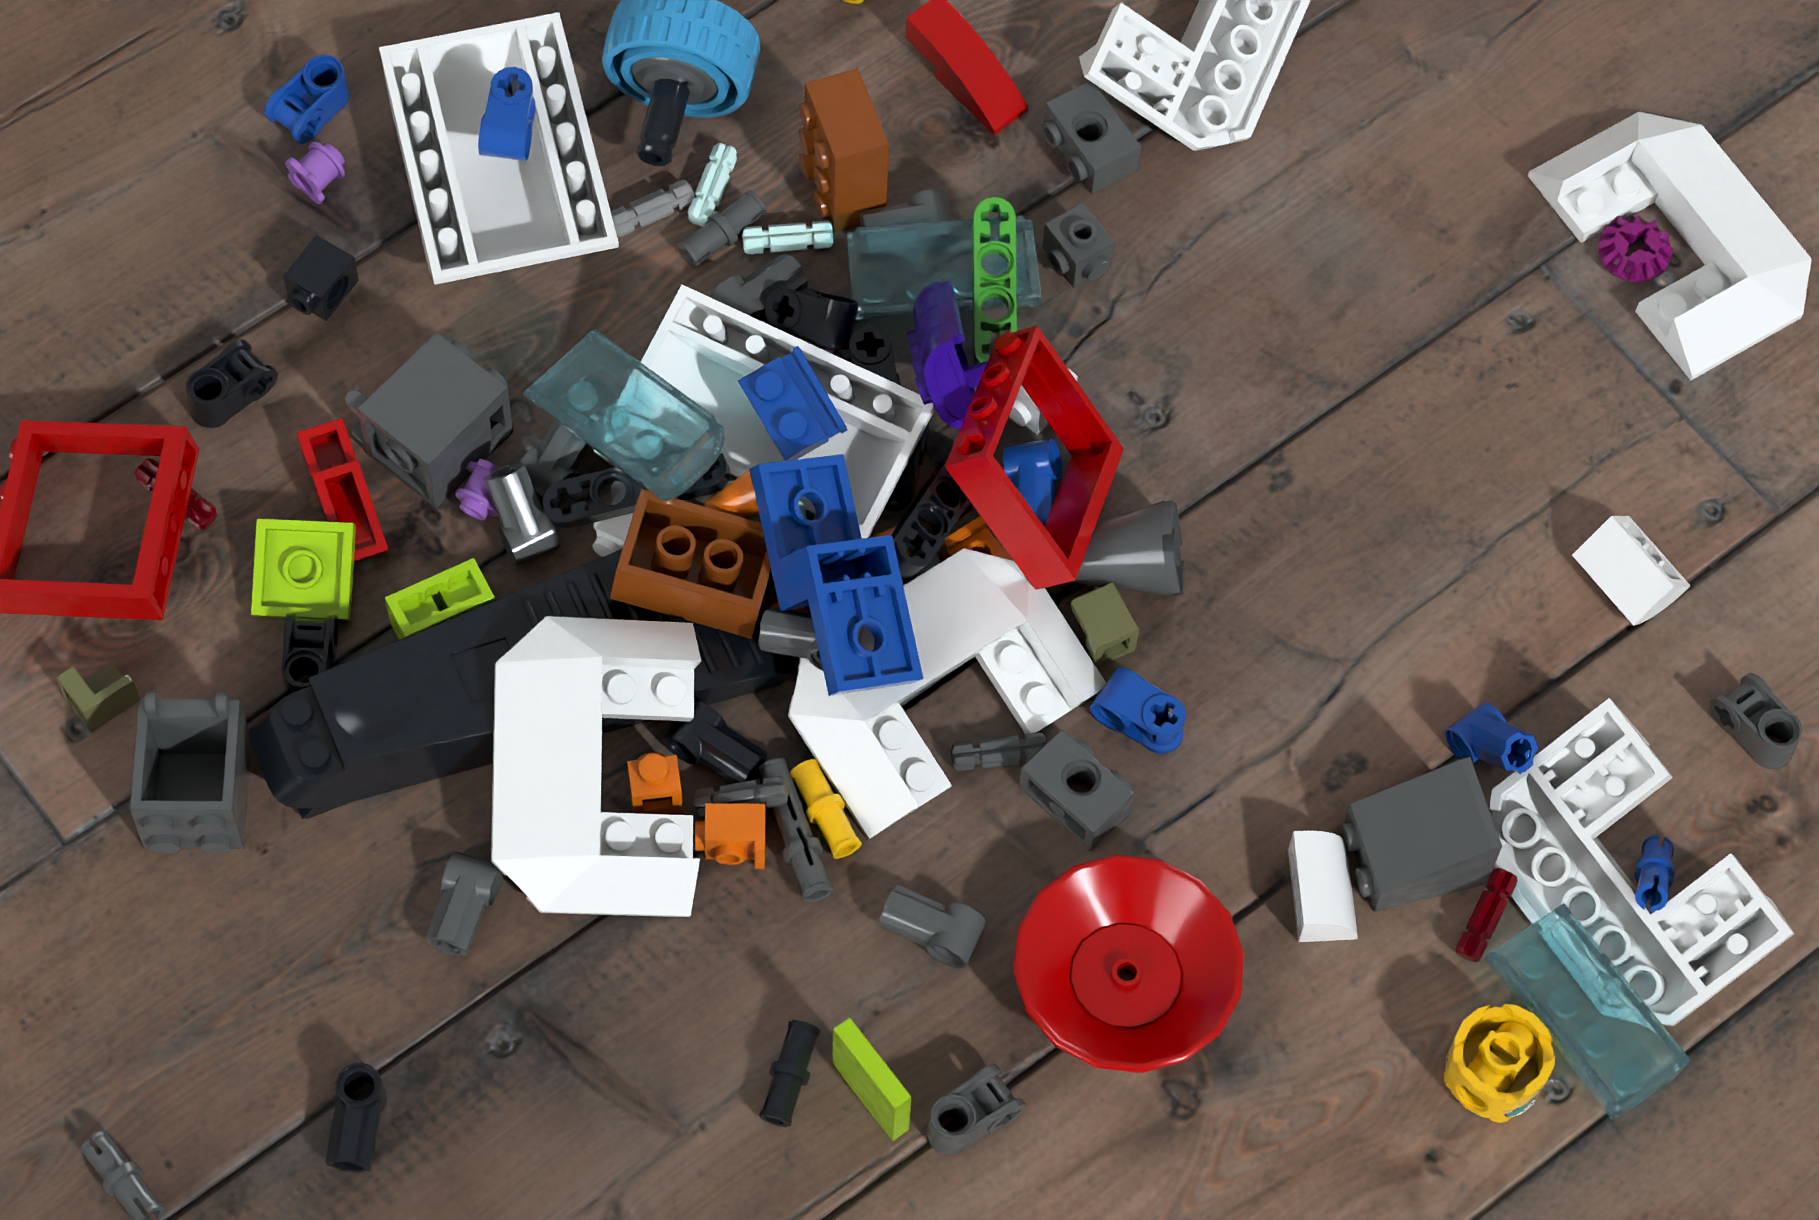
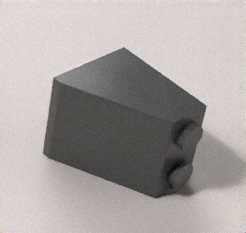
M1471 757L1457 760L1350 804L1345 822L1340 826L1341 837L1345 840L1347 852L1354 851L1359 868H1356V881L1359 891L1363 897L1369 896L1374 912L1485 885L1490 878L1502 849L1500 838Z

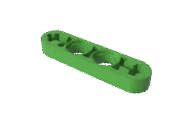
M990 197L981 201L975 208L972 223L973 359L975 365L985 361L988 362L990 355L983 353L989 351L991 332H1000L999 336L1005 333L1004 330H1009L1012 333L1017 331L1016 215L1012 205L1003 198ZM990 212L998 213L999 220L1003 221L999 226L998 241L989 242L990 223L984 220L988 219ZM991 254L1000 255L1007 262L1008 268L1000 275L988 274L981 265L984 257ZM997 298L1007 305L1008 313L1001 319H990L982 312L981 305L988 299Z

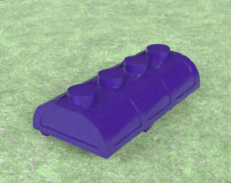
M949 280L942 283L936 281L923 288L916 297L912 310L915 329L906 333L911 346L909 349L913 359L912 365L916 375L915 381L923 404L926 405L933 402L934 408L941 420L953 428L960 429L968 406L971 404L975 394L974 388L979 384L987 361L969 366L962 346V342H965L952 282Z

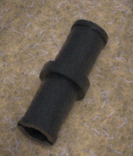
M799 1020L789 1021L778 1061H773L769 1070L772 1080L763 1109L759 1114V1118L763 1121L780 1127L791 1126V1119L801 1087L808 1085L811 1074L807 1071L816 1039L820 1034V1029L816 1026Z

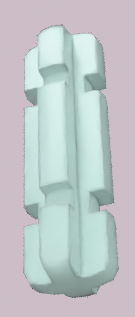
M717 143L713 146L709 156L711 161L705 166L695 192L697 196L692 199L688 209V220L690 223L703 227L708 223L707 218L719 206L730 178L728 174L733 171L737 160V150L733 146L723 143Z
M827 220L814 221L812 226L806 227L805 222L768 225V230H762V226L745 227L742 232L743 248L747 254L764 253L763 248H770V252L807 250V245H813L814 249L830 248L833 245V229L831 222Z

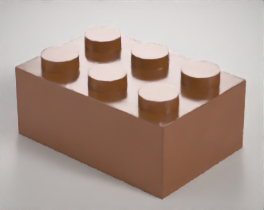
M857 68L805 83V102L799 104L800 117L804 128L799 129V138L804 153H800L798 156L800 167L806 180L813 179L817 189L813 192L817 211L821 218L828 216L834 233L861 225L860 211L887 206L889 142Z
M641 489L617 565L610 599L752 638L771 572L762 524Z

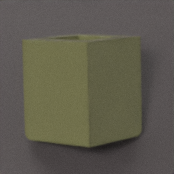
M1113 582L1072 600L1071 609L1086 635L1085 651L1096 667L1136 651L1139 628Z
M113 663L107 664L84 680L73 666L57 676L64 698L90 733L138 703L140 699L134 681L129 675L123 676Z

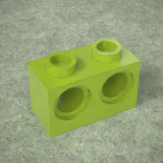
M474 558L385 597L389 622L398 640L407 638L495 601V597Z

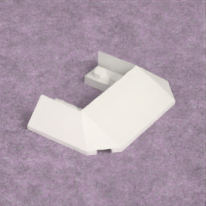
M1199 0L1181 42H1178L1135 11L1120 3L1112 9L1097 44L1079 56L1083 75L1193 151L1244 141L1250 138L1311 0Z
M1637 112L1529 171L1528 177L1580 243L1603 232L1604 227L1612 224L1618 216L1626 219L1655 203L1704 263L1705 266L1640 301L1635 311L1690 381L1802 317L1812 258L1703 125Z
M964 548L903 586L923 680L911 684L829 696L824 672L812 665L809 659L800 658L794 695L791 698L788 717L836 792L841 795L845 806L867 840L952 786L900 705L909 697L973 657H976L1023 732L1031 734L1037 733L1097 695L1105 686L1104 678L1046 589L1036 590L1013 560ZM863 628L859 643L867 651H872L874 648L873 635L868 629Z
M546 616L495 663L491 862L528 896V901L540 913L665 917L691 916L700 862L699 858H693V815L601 812L602 718L691 721L694 718V669L701 662L693 623Z
M1608 698L1535 755L1532 767L1522 774L1512 773L1492 789L1489 809L1491 810V816L1502 844V849L1493 870L1495 868H1502L1513 873L1518 878L1511 897L1601 1016L1675 1026L1793 936L1794 932L1772 899L1761 891L1731 853L1669 900L1661 910L1650 911L1648 902L1645 910L1637 904L1635 899L1637 888L1597 836L1673 777L1649 748L1650 744L1615 703Z

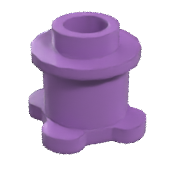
M312 142L308 148L309 152L303 158L297 161L291 157L285 162V165L289 170L287 177L296 188L305 192L315 203L320 204L325 200L321 191L335 178L339 180L345 176L342 166L345 160L341 153L330 143L326 142L322 145L318 142Z
M479 459L478 462H469L467 470L472 474L464 489L459 488L455 495L461 501L459 507L463 512L473 518L484 521L487 516H498L484 481V477L498 468L483 459Z

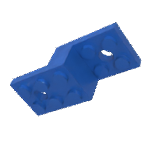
M844 455L763 463L750 468L780 612L810 608L828 695L832 696L905 685L923 680L892 535L862 539ZM800 497L809 499L814 505L815 518L813 521L804 518L800 513L798 504ZM860 627L868 629L873 635L874 648L872 651H867L860 645L857 635Z

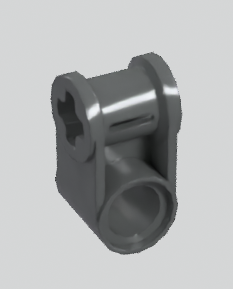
M1748 673L1741 678L1740 685L1725 696L1717 695L1710 701V710L1717 723L1739 742L1756 763L1768 769H1779L1790 762L1800 740L1802 726L1797 716L1791 713L1773 694L1762 678L1754 673ZM1767 735L1779 736L1785 743L1773 742Z
M997 1064L983 1068L964 1084L939 1098L934 1103L929 1117L927 1138L930 1145L937 1152L944 1155L959 1154L990 1133L1003 1129L1025 1111L1027 1107L1022 1098L1015 1099L1000 1078L1002 1072ZM945 1118H955L963 1124L964 1128L958 1132H949L940 1126L939 1121Z

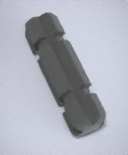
M1043 733L1025 734V739H1019L1017 735L979 739V744L973 745L972 741L955 742L951 748L952 764L955 770L965 771L973 770L974 765L980 764L981 768L1020 764V759H1026L1028 762L1047 744V740Z
M776 776L764 778L763 784H760V780L757 779L721 785L720 791H717L715 786L698 789L693 803L698 816L705 818V803H766V807L769 808L785 805L790 793L785 778Z

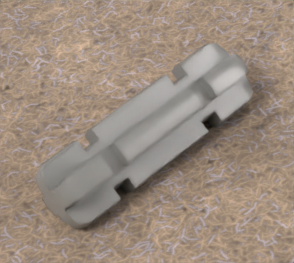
M680 180L669 185V191L664 192L663 189H660L629 203V208L626 210L622 206L611 211L617 237L634 232V226L636 225L642 228L673 214V209L678 207L679 211L689 207L692 199L695 198L690 184L686 180Z

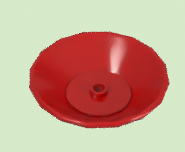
M1116 854L1074 865L1038 892L1017 928L1013 973L1026 1013L1055 1047L1095 1068L1145 1073L1187 1061L1221 1034L1241 997L1244 952L1230 912L1200 879L1161 859ZM1127 969L1133 972L1135 978L1130 981H1124L1119 978L1117 973L1120 970Z

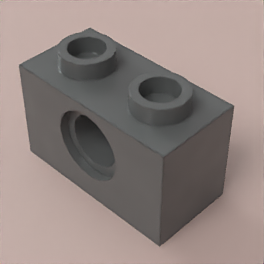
M1088 81L1046 102L1044 123L1042 124L1043 135L1052 148L1058 147L1064 155L1071 176L1077 182L1082 181L1091 194L1138 171L1141 145L1097 85ZM1083 137H1090V138H1093V139H1095V140H1093V141H1087V140H1083L1082 138H1083Z
M1063 730L1021 768L1019 788L1090 852L1131 813L1134 793L1128 780L1116 770L1108 771L1096 760L1094 751L1085 741L1080 738L1072 739ZM1077 781L1084 782L1090 786L1091 790L1086 793H1077L1071 790L1068 785Z

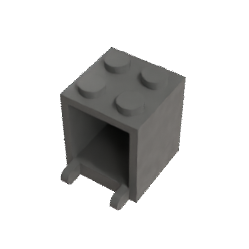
M436 332L369 398L358 390H352L346 394V407L360 419V422L355 423L351 428L352 438L366 449L367 455L437 509L472 474L467 470L469 462H478L479 459L486 460L513 433L508 393L509 386L503 376L493 368L485 370L476 363L471 353L460 342L456 340L449 342Z
M146 692L145 699H139L130 812L144 848H149L160 854H173L179 852L180 849H201L209 854H225L230 849H244L251 743L241 702L237 699H229L228 692H217L216 699H159L157 692Z

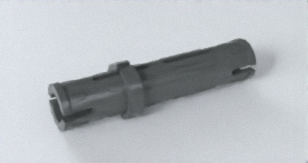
M784 758L768 760L758 767L757 773L761 777L762 783L764 778L784 777L790 793L785 805L771 807L785 844L783 856L786 863L793 866L803 894V900L809 903L823 900L833 893L834 888L829 881L820 856L823 852L820 839L813 837L802 802L799 799L790 775L787 760Z

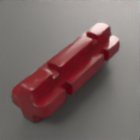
M151 458L145 459L136 468L134 473L137 482L148 491L154 489L159 463ZM191 488L185 516L189 517L187 521L197 529L205 530L215 521L217 517L216 508L205 498H198V493Z
M1495 868L1486 885L1488 890H1483L1467 923L1466 929L1468 932L1463 931L1457 944L1456 953L1462 958L1472 962L1480 961L1488 944L1485 940L1491 939L1508 903L1506 898L1510 899L1518 882V878L1513 873L1502 868Z

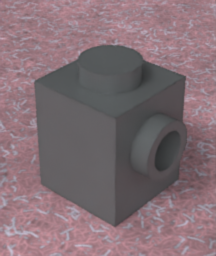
M1083 202L1045 223L1042 248L1046 251L1047 260L1053 271L1059 276L1064 275L1073 288L1086 280L1095 281L1107 273L1112 265L1115 242Z

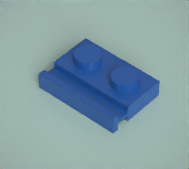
M799 346L793 348V351L780 358L779 356L738 380L784 461L797 460L827 443L829 438L848 430Z

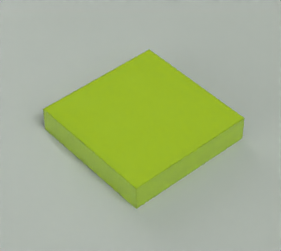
M257 519L251 615L254 617L286 618L287 613H296L297 618L327 619L328 615H337L338 621H351L356 525L344 522Z
M848 1018L833 1029L832 1064L893 1142L909 1130L912 1097L851 1018Z

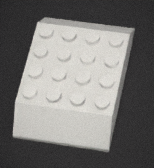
M559 12L379 47L395 128L426 260L434 285L619 247ZM507 67L523 69L530 75L533 83L532 96L535 100L536 112L533 120L531 147L527 161L479 155V130L482 117L486 111L491 81L499 70Z
M681 285L600 437L594 453L615 467L699 446H711L723 453L730 467V477L722 489L758 464L784 461L738 380L779 356L780 358L791 353L793 348L799 346L848 429L842 434L840 432L829 438L827 443L799 459L844 455L860 533L863 539L869 538L935 408L933 402L924 405L918 393ZM706 459L701 462L702 469L696 472L687 473L684 464L678 465L677 468L683 478V487L690 485L686 476L699 473L704 480H709L713 478L712 471L719 468V466H713L710 459ZM664 469L654 471L647 480V487L663 493L671 487L673 475ZM720 491L684 501L705 507L704 500L713 497ZM800 497L799 500L805 505L806 519L813 521L815 518L814 505L809 499ZM760 515L746 518L761 523Z

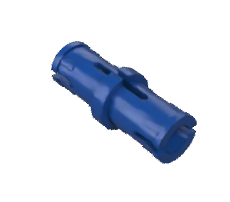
M1660 835L1650 836L1643 842L1642 857L1637 862L1634 875L1638 884L1635 894L1636 902L1645 910L1647 899H1650V911L1652 912L1661 910L1667 904L1668 888L1672 885L1675 875V867L1671 861L1674 846L1667 837H1664L1663 846L1660 847Z

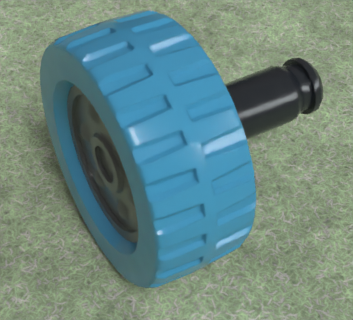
M621 0L616 6L606 35L602 65L608 79L621 92L637 102L648 106L640 135L641 143L638 144L636 150L639 159L653 166H665L672 161V150L676 146L684 115L697 118L719 117L736 111L748 99L761 50L760 40L752 24L736 10L717 0Z

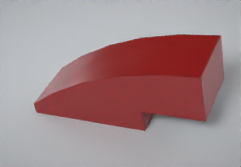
M930 0L906 17L905 38L935 66L934 77L993 135H996L1028 111V104L996 56L948 0Z
M343 418L297 432V441L325 521L354 523L356 525L354 562L387 552L389 549Z

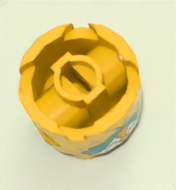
M1503 1004L1502 1007L1489 1008L1490 1005L1480 1007L1463 1020L1446 1056V1069L1444 1072L1446 1086L1465 1109L1498 1123L1506 1122L1514 1116L1523 1114L1537 1102L1555 1065V1054L1553 1056L1551 1045L1553 1040L1548 1028L1535 1014L1511 1004Z

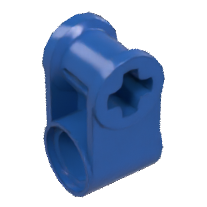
M319 55L310 59L293 78L271 95L266 103L264 116L270 122H279L291 131L292 138L297 143L305 144L311 141L320 132L321 128L337 112L343 109L349 101L350 93L342 63L331 55ZM326 82H334L329 86H320Z
M507 67L499 70L493 76L486 111L480 124L479 155L527 161L531 147L536 104L532 96V79L523 69Z
M1116 668L1090 706V712L1101 724L1113 731L1124 734L1151 752L1157 754L1170 753L1180 746L1183 739L1186 710L1182 702L1148 683L1143 677L1127 668Z

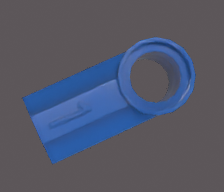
M1052 438L1008 445L1003 452L1005 473L1045 527L1056 498L1055 481H1059L1062 476V460L1058 445Z
M1487 702L1482 703L1445 729L1444 733L1450 749L1459 760L1471 757L1472 763H1474L1478 759H1482L1505 771L1512 770L1518 774H1522L1533 766V758L1538 750L1533 734L1508 724L1502 714Z

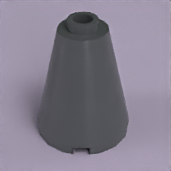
M1163 500L1098 522L1076 580L1066 583L1103 587L1113 582L1116 589L1166 596L1183 595L1185 569L1184 561H1181L1180 545L1183 544L1175 502L1173 503V500Z

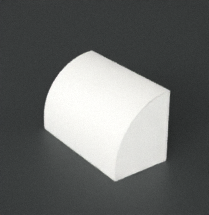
M1611 516L1572 554L1633 626L1641 624L1660 613L1691 586L1629 516Z
M1293 831L1288 855L1298 942L1358 939L1349 858L1345 840L1341 836L1329 832Z

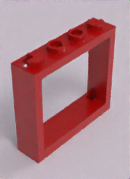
M1038 325L1013 333L1007 331L997 337L971 404L968 406L962 426L954 441L945 468L1031 585L1038 590L1076 580L1124 448ZM1021 385L1072 455L1045 527L993 456Z
M21 420L18 436L12 440L10 445L11 465L8 478L2 482L0 487V613L163 621L200 450L187 427ZM44 452L161 456L132 585L14 580Z

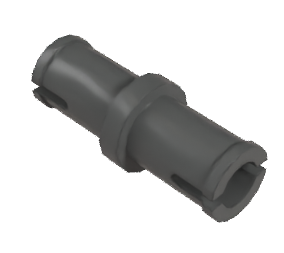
M748 190L745 195L723 212L715 211L707 218L708 223L684 242H680L678 247L680 248L681 255L693 268H697L701 262L723 245L730 247L738 240L737 235L745 227L751 225L761 216L766 215L765 204L754 191Z
M102 1130L91 1135L99 1148L97 1146L93 1147L86 1139L80 1147V1152L89 1160L104 1180L102 1187L108 1196L116 1197L133 1220H152L147 1212L153 1213L157 1219H160L165 1213V1206L158 1201L143 1181V1171L136 1162H129L112 1140L109 1132Z

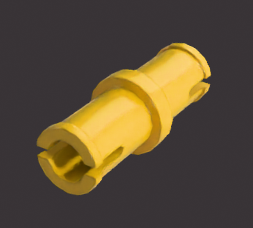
M816 759L806 760L795 766L791 770L790 775L808 807L806 815L812 824H817L831 849L833 857L840 859L854 853L860 848L862 843L855 835L843 811L845 802L841 795L834 794Z

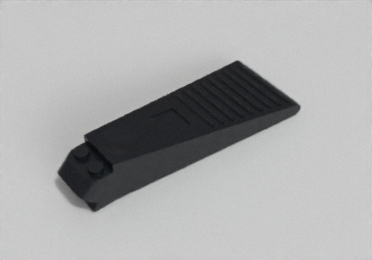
M621 549L309 677L310 687L282 698L250 728L249 739L272 795L283 805L298 808L302 819H309L357 800L493 764L495 663L546 616L693 623L701 662L694 669V700L702 701L707 705L783 684L788 680V674L784 668L787 661L783 654L760 650L758 640L762 620L761 610H759L752 638H747L610 599L617 565L622 552ZM602 718V734L651 720Z

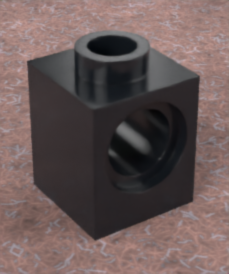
M317 235L283 275L290 304L305 315L313 313L325 321L329 319L359 281L355 257Z

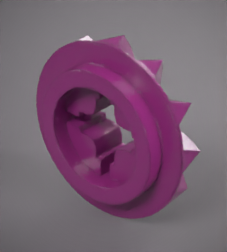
M1638 213L1628 219L1618 216L1612 224L1604 227L1598 242V254L1604 267L1614 276L1629 282H1646L1660 276L1668 267L1673 251L1669 243V232H1662L1657 227L1656 219L1651 222L1641 220ZM1637 239H1643V249L1637 250L1635 254L1632 253L1629 258L1626 257L1629 243L1633 244Z

